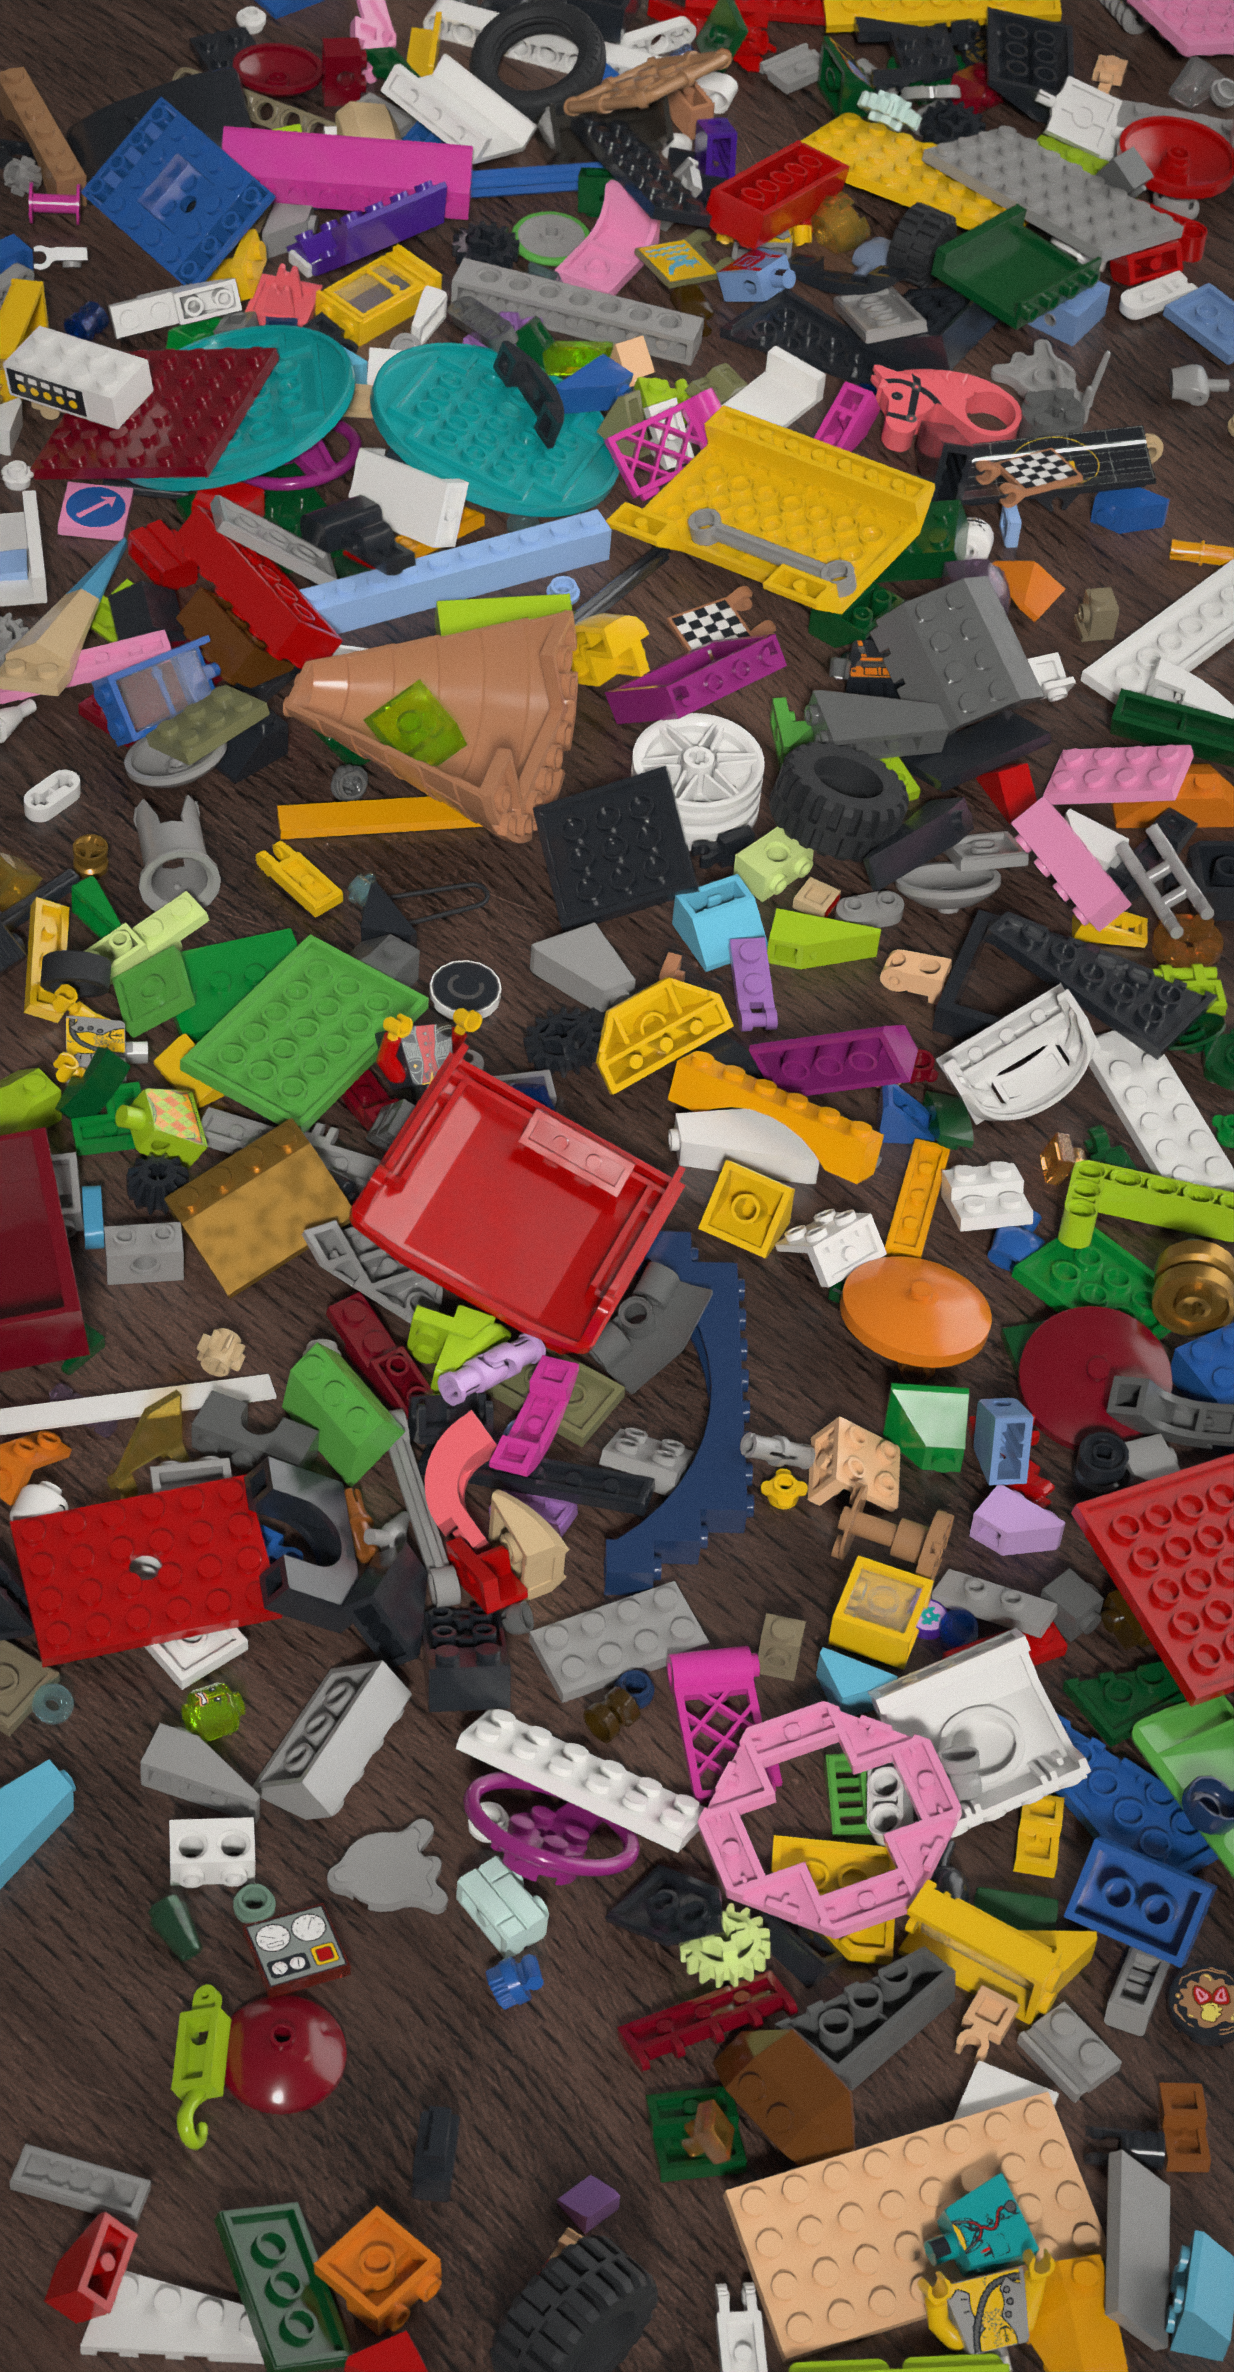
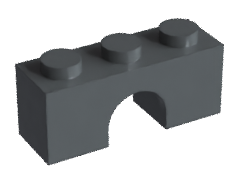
M214 1390L211 1391L192 1423V1448L197 1449L206 1456H215L220 1459L229 1458L231 1463L243 1470L252 1471L267 1457H271L309 1471L318 1456V1430L283 1417L278 1427L271 1433L264 1435L250 1433L246 1430L248 1427V1404Z

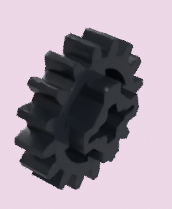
M948 99L947 105L937 101L935 107L928 106L927 112L922 115L920 135H924L923 143L938 145L940 143L956 141L961 137L977 135L979 132L985 131L986 123L981 122L982 114H973L975 107L971 106L966 109L964 108L963 101H960L958 105H954L952 99Z
M480 221V225L476 226L473 223H468V229L460 227L458 234L453 235L452 256L455 257L456 264H461L463 259L467 258L512 269L513 262H518L520 241L516 240L515 232L508 233L507 226L497 228V222H493L490 226L486 225L484 221Z
M561 1007L560 1014L556 1015L551 1010H548V1018L536 1017L534 1019L536 1027L526 1028L528 1037L523 1038L526 1056L529 1063H534L536 1071H541L545 1068L550 1070L551 1076L555 1071H560L561 1077L566 1078L567 1071L573 1070L576 1075H579L582 1065L591 1068L593 1066L591 1058H597L601 1038L599 1022H593L592 1014L590 1013L581 1017L579 1008H576L572 1014L567 1013L565 1007Z

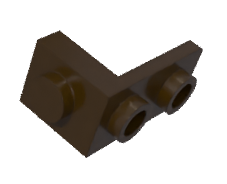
M1117 1589L1108 1593L1100 1612L1106 1630L1115 1635L1125 1650L1138 1644L1141 1648L1151 1645V1641L1120 1591Z

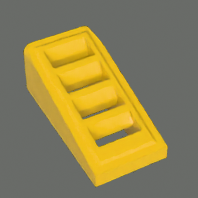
M1124 911L1099 932L1091 923L1084 926L1073 914L1072 937L1082 942L1145 948L1147 945V918ZM1129 928H1134L1133 932L1128 931Z

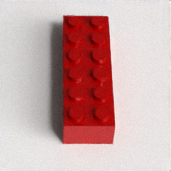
M797 140L712 188L706 210L712 215L709 226L712 227L714 232L728 235L737 240L745 248L756 249L839 200L850 166Z
M196 506L174 538L183 547L182 554L200 567L198 569L199 574L208 581L213 582L216 586L215 592L233 605L232 612L240 619L248 622L250 625L248 630L251 634L267 644L266 651L279 661H282L284 658L289 660L301 670L306 661L331 657L343 642V639L275 562L217 532L212 512Z

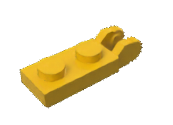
M278 841L272 847L274 855L281 862H278L264 850L256 854L255 858L259 868L268 877L271 876L315 918L343 902L342 890L299 851L295 852L283 841Z

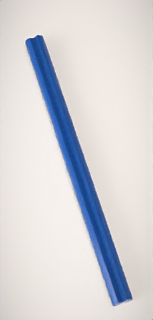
M601 162L472 170L471 199L578 191V176L581 167H605ZM314 208V210L324 209V208Z

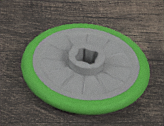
M550 211L530 214L518 221L512 232L516 233V240L520 241L519 254L533 263L545 266H559L590 234L588 228L577 218L568 214Z

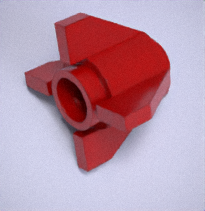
M755 12L744 19L749 32L733 57L734 61L750 73H759L760 62L763 59L759 57L760 55L776 53V47L769 44L767 32L761 30L767 29L769 18L767 12Z

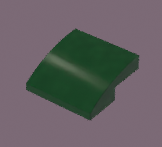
M724 2086L645 2095L650 2135L660 2183L746 2173L747 2159L738 2129L739 2115L735 2100L725 2090Z

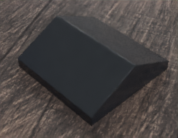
M141 580L108 596V604L117 641L164 629L169 642L186 641V636L183 634L185 628L176 619L180 613V608L175 590Z

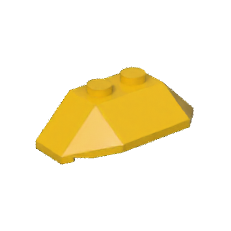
M665 977L606 1011L596 1064L609 1093L614 1095L734 1027L720 994Z

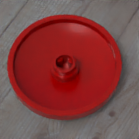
M1151 116L1131 123L1120 136L1117 156L1133 146L1154 175L1145 185L1151 191L1180 199H1204L1224 192L1233 183L1234 148L1222 135L1201 123L1174 116Z

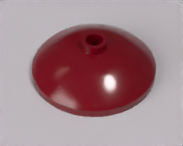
M263 43L253 45L241 50L233 59L232 68L236 69L241 84L256 93L268 97L287 98L306 93L317 86L323 78L321 60L312 52L290 44Z
M272 1995L246 2004L230 2017L231 2026L224 2084L240 2102L265 2113H297L322 2102L339 2084L346 2066L347 2049L345 2037L338 2022L322 2006L298 1996ZM279 2036L288 2037L289 2040L286 2042H278L275 2040V2038Z

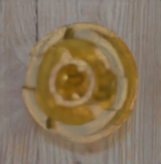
M842 191L833 196H826L811 217L815 238L820 245L835 255L857 249L871 235L866 218H859L856 211L851 207L855 202Z

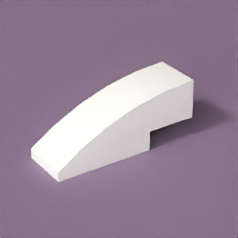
M1160 659L1150 678L1145 695L1234 719V705L1218 691L1183 668Z

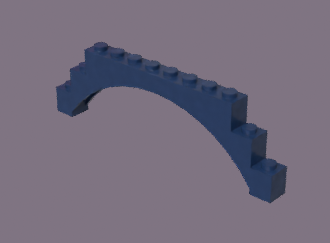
M659 1231L636 1273L641 1277L649 1262H657L673 1270L679 1276L681 1282L713 1291V1295L690 1337L705 1377L708 1398V1422L704 1438L692 1465L680 1484L665 1502L642 1523L617 1540L606 1539L603 1561L604 1595L632 1596L652 1589L654 1580H661L662 1564L698 1565L700 1549H707L708 1532L744 1533L746 1518H753L754 1494H747V1486H752L753 1464L752 1462H746L745 1455H742L740 1451V1443L743 1436L751 1432L744 1431V1423H749L750 1400H743V1392H748L749 1371L748 1369H742L741 1361H747V1338H740V1331H745L746 1308H739V1301H744L745 1279L738 1278L737 1263L698 1262V1248L691 1247V1232Z

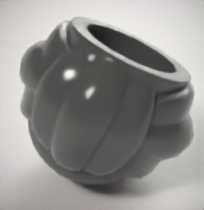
M351 764L338 766L336 772L332 775L330 785L334 797L344 801L360 800L366 792L368 784L367 772L362 767Z

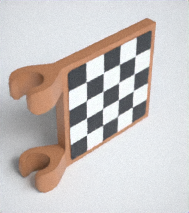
M1053 448L997 463L987 460H980L976 463V468L979 471L985 470L982 475L976 476V480L980 484L987 485L1000 474L1009 482L1000 485V491L1003 494L1009 493L1006 498L1000 499V503L1006 508L1015 506L1024 497L1083 482V475Z
M748 586L737 588L725 598L667 618L668 625L686 652L713 640L774 634L773 632L776 631V626L770 620L761 622L750 631L737 611H746L752 607V601L749 597H752L753 594ZM710 649L708 654L710 659L713 660L714 657Z

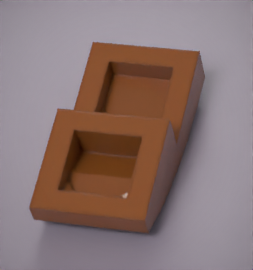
M1159 2083L1160 2128L1165 2133L1164 2163L1166 2172H1209L1211 2157L1205 2129L1208 2115L1202 2083Z

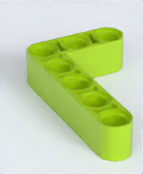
M1091 1160L1078 1161L1073 1167L1058 1232V1239L1065 1246L1081 1249L1090 1245L1098 1212L1234 1242V1192Z

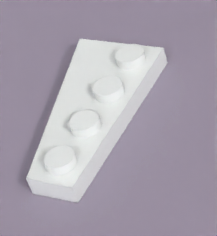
M128 2271L124 2273L111 2313L90 2320L80 2345V2353L84 2355H97V2351L119 2352V2356L138 2357L139 2353L165 2355L166 2359L184 2360V2356L207 2357L209 2361L264 2364L244 2305Z

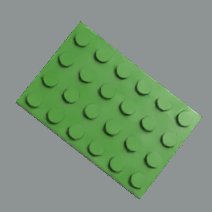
M310 934L180 1060V1070L278 1125L293 1118L304 1134L376 1061L379 1049L375 1033L386 1031L383 1027L384 1020L390 1016L396 1019L397 1015L401 1013L411 1018L414 1023L428 1009L429 998Z

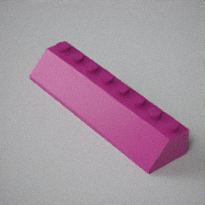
M224 126L222 150L276 196L271 204L312 206V208L366 212L365 207L382 201L384 206L391 204L389 197L407 190L410 196L416 193L415 186L431 180L433 185L446 182L447 196L444 218L468 220L473 146Z

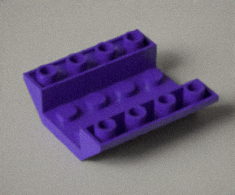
M429 180L415 186L416 193L410 196L407 190L389 197L391 204L384 206L382 201L365 207L366 213L364 214L362 211L348 213L344 217L339 218L341 224H338L337 219L320 225L321 232L315 235L311 229L294 236L296 243L286 246L288 253L294 250L311 264L314 276L349 264L444 223L447 196L446 182L433 185L432 181Z

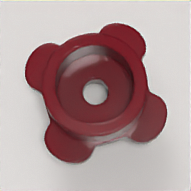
M918 1049L911 1080L907 1083L935 1082L938 1079V1072L934 1070L935 1058L930 1052Z

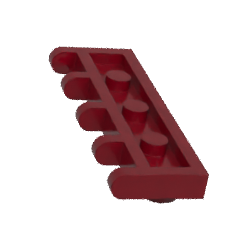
M769 1970L754 1976V1980L751 1982L746 1979L740 1981L738 1987L729 1985L617 2027L618 2041L638 2069L644 2072L650 2069L649 2061L668 2053H672L676 2059L684 2057L686 2055L684 2047L711 2038L715 2044H718L725 2040L723 2033L748 2023L755 2030L763 2027L762 2018L782 2010L790 2017L797 2014L798 2009L794 1999L774 1973Z

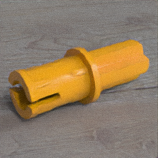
M1171 540L1169 560L1198 563V566H1202V563L1224 566L1234 559L1233 547L1205 544V540H1201V543Z

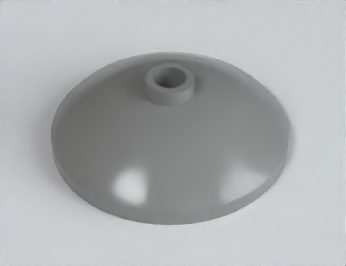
M143 737L130 748L125 757L124 765L128 776L133 781L144 786L153 788L180 787L195 782L216 767L226 752L227 742L189 766L149 747L147 738Z
M934 862L922 864L897 879L895 886L904 896L922 906L938 909L939 913L953 914L957 913L959 908L973 906L991 896L1001 885V874L995 869L960 872L952 862Z

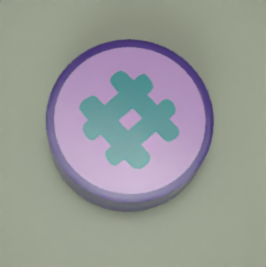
M930 1599L928 1609H923L916 1626L919 1629L917 1637L931 1640L940 1637L945 1632L948 1612L938 1601ZM916 1601V1602L914 1603V1605H913V1608H912L911 1613H910V1615H909L908 1621H910V1618H911V1616H912V1613H913V1611H914V1608H915V1606H916L917 1601Z

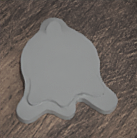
M1037 340L1034 343L1032 356L1016 352L1013 354L1010 363L997 364L991 369L990 377L992 380L1009 385L1021 397L1025 398L1028 392L1057 390L1056 367L1061 366L1065 388L1070 389L1072 392H1079L1076 388V373L1074 369L1054 355L1051 344L1047 340Z
M418 1819L401 1832H379L366 1835L357 1840L349 1847L342 1860L329 1870L327 1876L329 1889L335 1894L345 1895L352 1900L354 1897L357 1898L359 1901L368 1904V1910L388 1912L406 1907H415L432 1914L443 1913L447 1909L448 1897L443 1889L436 1884V1880L441 1873L442 1862L438 1857L424 1856L422 1854L433 1838V1825L428 1820Z

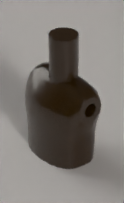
M687 284L673 290L670 300L675 310L704 318L702 337L709 336L712 333V328L708 320L713 318L714 309L703 294L700 286Z

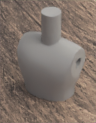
M1192 364L1170 370L1169 385L1171 399H1180L1194 406H1201L1208 401L1210 392L1229 391V379H1208L1207 373L1201 365Z

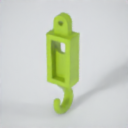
M210 1984L201 1986L194 1993L192 2011L180 2013L171 2090L182 2101L177 2113L178 2133L185 2146L192 2150L202 2148L208 2135V2126L205 2122L197 2124L195 2133L193 2124L194 2112L205 2100L223 2096L231 2018L221 2009L222 1996L220 1992ZM208 2031L206 2043L198 2045L199 2033Z

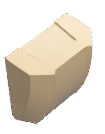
M349 101L336 112L337 135L402 140L397 122L385 104Z
M500 1489L493 1492L488 1542L492 1548L504 1546L509 1551L511 1571L528 1589V1597L522 1601H529L552 1592L566 1578L564 1564L565 1554L569 1551V1548L552 1526L531 1507Z

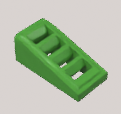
M845 1754L825 1755L823 1765L832 1837L872 1835L866 1822L867 1771L857 1774V1778L836 1779V1773L852 1772ZM858 1786L859 1788L858 1793L838 1794L837 1791L839 1787ZM860 1801L861 1803L859 1808L839 1809V1802ZM862 1816L863 1823L841 1825L840 1817Z

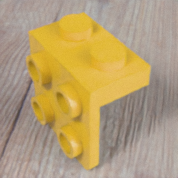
M249 229L238 244L234 258L224 259L205 281L235 278L240 301L254 297L267 261L265 244L263 241H260L256 229Z

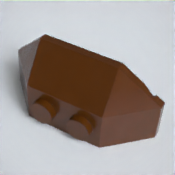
M795 2029L742 2031L712 2062L725 2090L781 2152L800 2167L857 2150L855 2143L853 2091Z

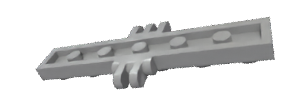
M208 1107L201 1120L208 1147L229 1154H235L276 1128ZM317 1122L312 1133L309 1132V1128L304 1135L326 1168L354 1180L358 1185L360 1194L381 1160L334 1146L338 1138L339 1129L330 1127L326 1137H324L325 1124Z

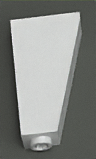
M743 1108L676 1113L674 1129H669L668 1131L670 1151H676L680 1166L722 1171L725 1161L730 1160L771 1179L816 1184L819 1160L814 1152L796 1133L768 1115Z

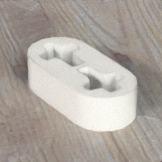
M58 770L34 786L24 796L25 816L34 822H46L77 801L81 794L79 776L71 770Z

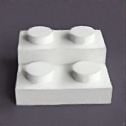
M993 1161L986 1166L956 1165L950 1170H942L941 1197L960 1232L1033 1224V1209L1023 1194L1024 1180L1014 1163Z

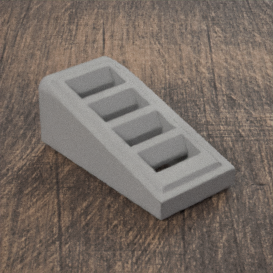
M1131 1946L1108 2001L1104 2023L1131 2034L1143 2036L1170 1963ZM1133 1967L1154 1973L1156 1976L1134 1970Z

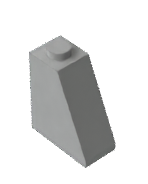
M595 922L531 945L530 970L532 973L590 1009L594 1007L600 1012H605L634 995L635 978Z

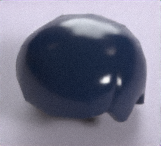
M1211 1775L1196 1777L1183 1792V1811L1195 1829L1209 1835H1225L1234 1829V1791H1231L1223 1781Z

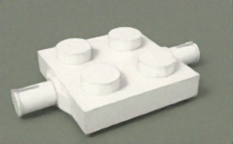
M1071 76L1065 79L1062 89L1056 97L1042 89L1038 91L1035 101L1051 108L1050 118L1044 130L1045 134L1095 157L1101 155L1104 145L1110 137L1120 140L1124 129L1116 124L1117 114L1122 104L1121 100Z

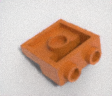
M378 2206L370 2211L314 2263V2273L346 2300L347 2310L378 2336L388 2328L393 2332L400 2329L410 2315L409 2308L419 2298L424 2302L432 2299L442 2283L440 2280L442 2278L441 2259Z

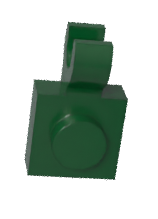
M1102 1125L1087 1130L1091 1138L1085 1140L1084 1145L1092 1155L1089 1157V1160L1139 1171L1122 1145L1111 1148L1108 1134Z

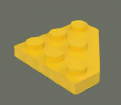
M774 1835L770 1874L805 1862L820 1896L896 1869L887 1848L883 1846ZM895 1918L838 1939L824 1936L849 1961L889 1965L893 1959Z

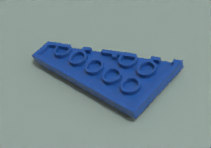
M1056 1713L1073 1746L1085 1756L1091 1772L1086 1774L1087 1778L1081 1780L1078 1784L1055 1791L1058 1797H1064V1804L1094 1839L1104 1837L1190 1875L1219 1859L1200 1832L1191 1825L1183 1809L1162 1781L1124 1757L1123 1760H1120L1105 1750L1106 1745L1094 1737L1089 1740L1071 1728L1070 1721Z

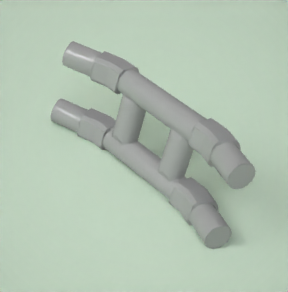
M1156 823L1145 831L1164 860L1157 866L1146 872L1128 842L1119 845L1115 850L1172 938L1178 939L1184 934V930L1170 908L1189 898L1203 920L1211 919L1214 916V910ZM1172 873L1180 886L1162 897L1154 883Z

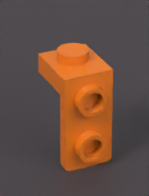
M45 1430L1 1444L0 1499L10 1506L14 1505L21 1489L28 1485L33 1470L69 1458L72 1449L62 1443L59 1436Z

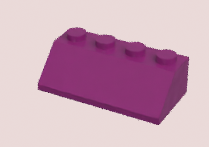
M895 1025L752 1044L749 1047V1052L764 1079L774 1082L777 1088L788 1093L809 1096L910 1082L918 1049L906 1026Z

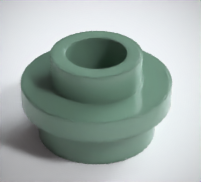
M260 1884L244 1886L236 1894L233 1901L235 1916L247 1925L268 1921L275 1913L276 1902L273 1894ZM252 1904L261 1906L259 1909H249L247 1907Z

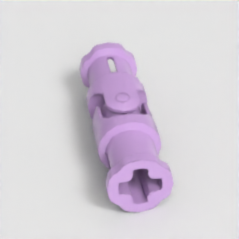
M522 1333L517 1340L511 1343L503 1342L493 1347V1349L466 1361L461 1369L440 1375L438 1378V1389L448 1404L452 1406L465 1401L466 1396L474 1392L482 1393L502 1381L521 1372L522 1367L530 1363H538L542 1355L546 1356L545 1345L542 1340Z

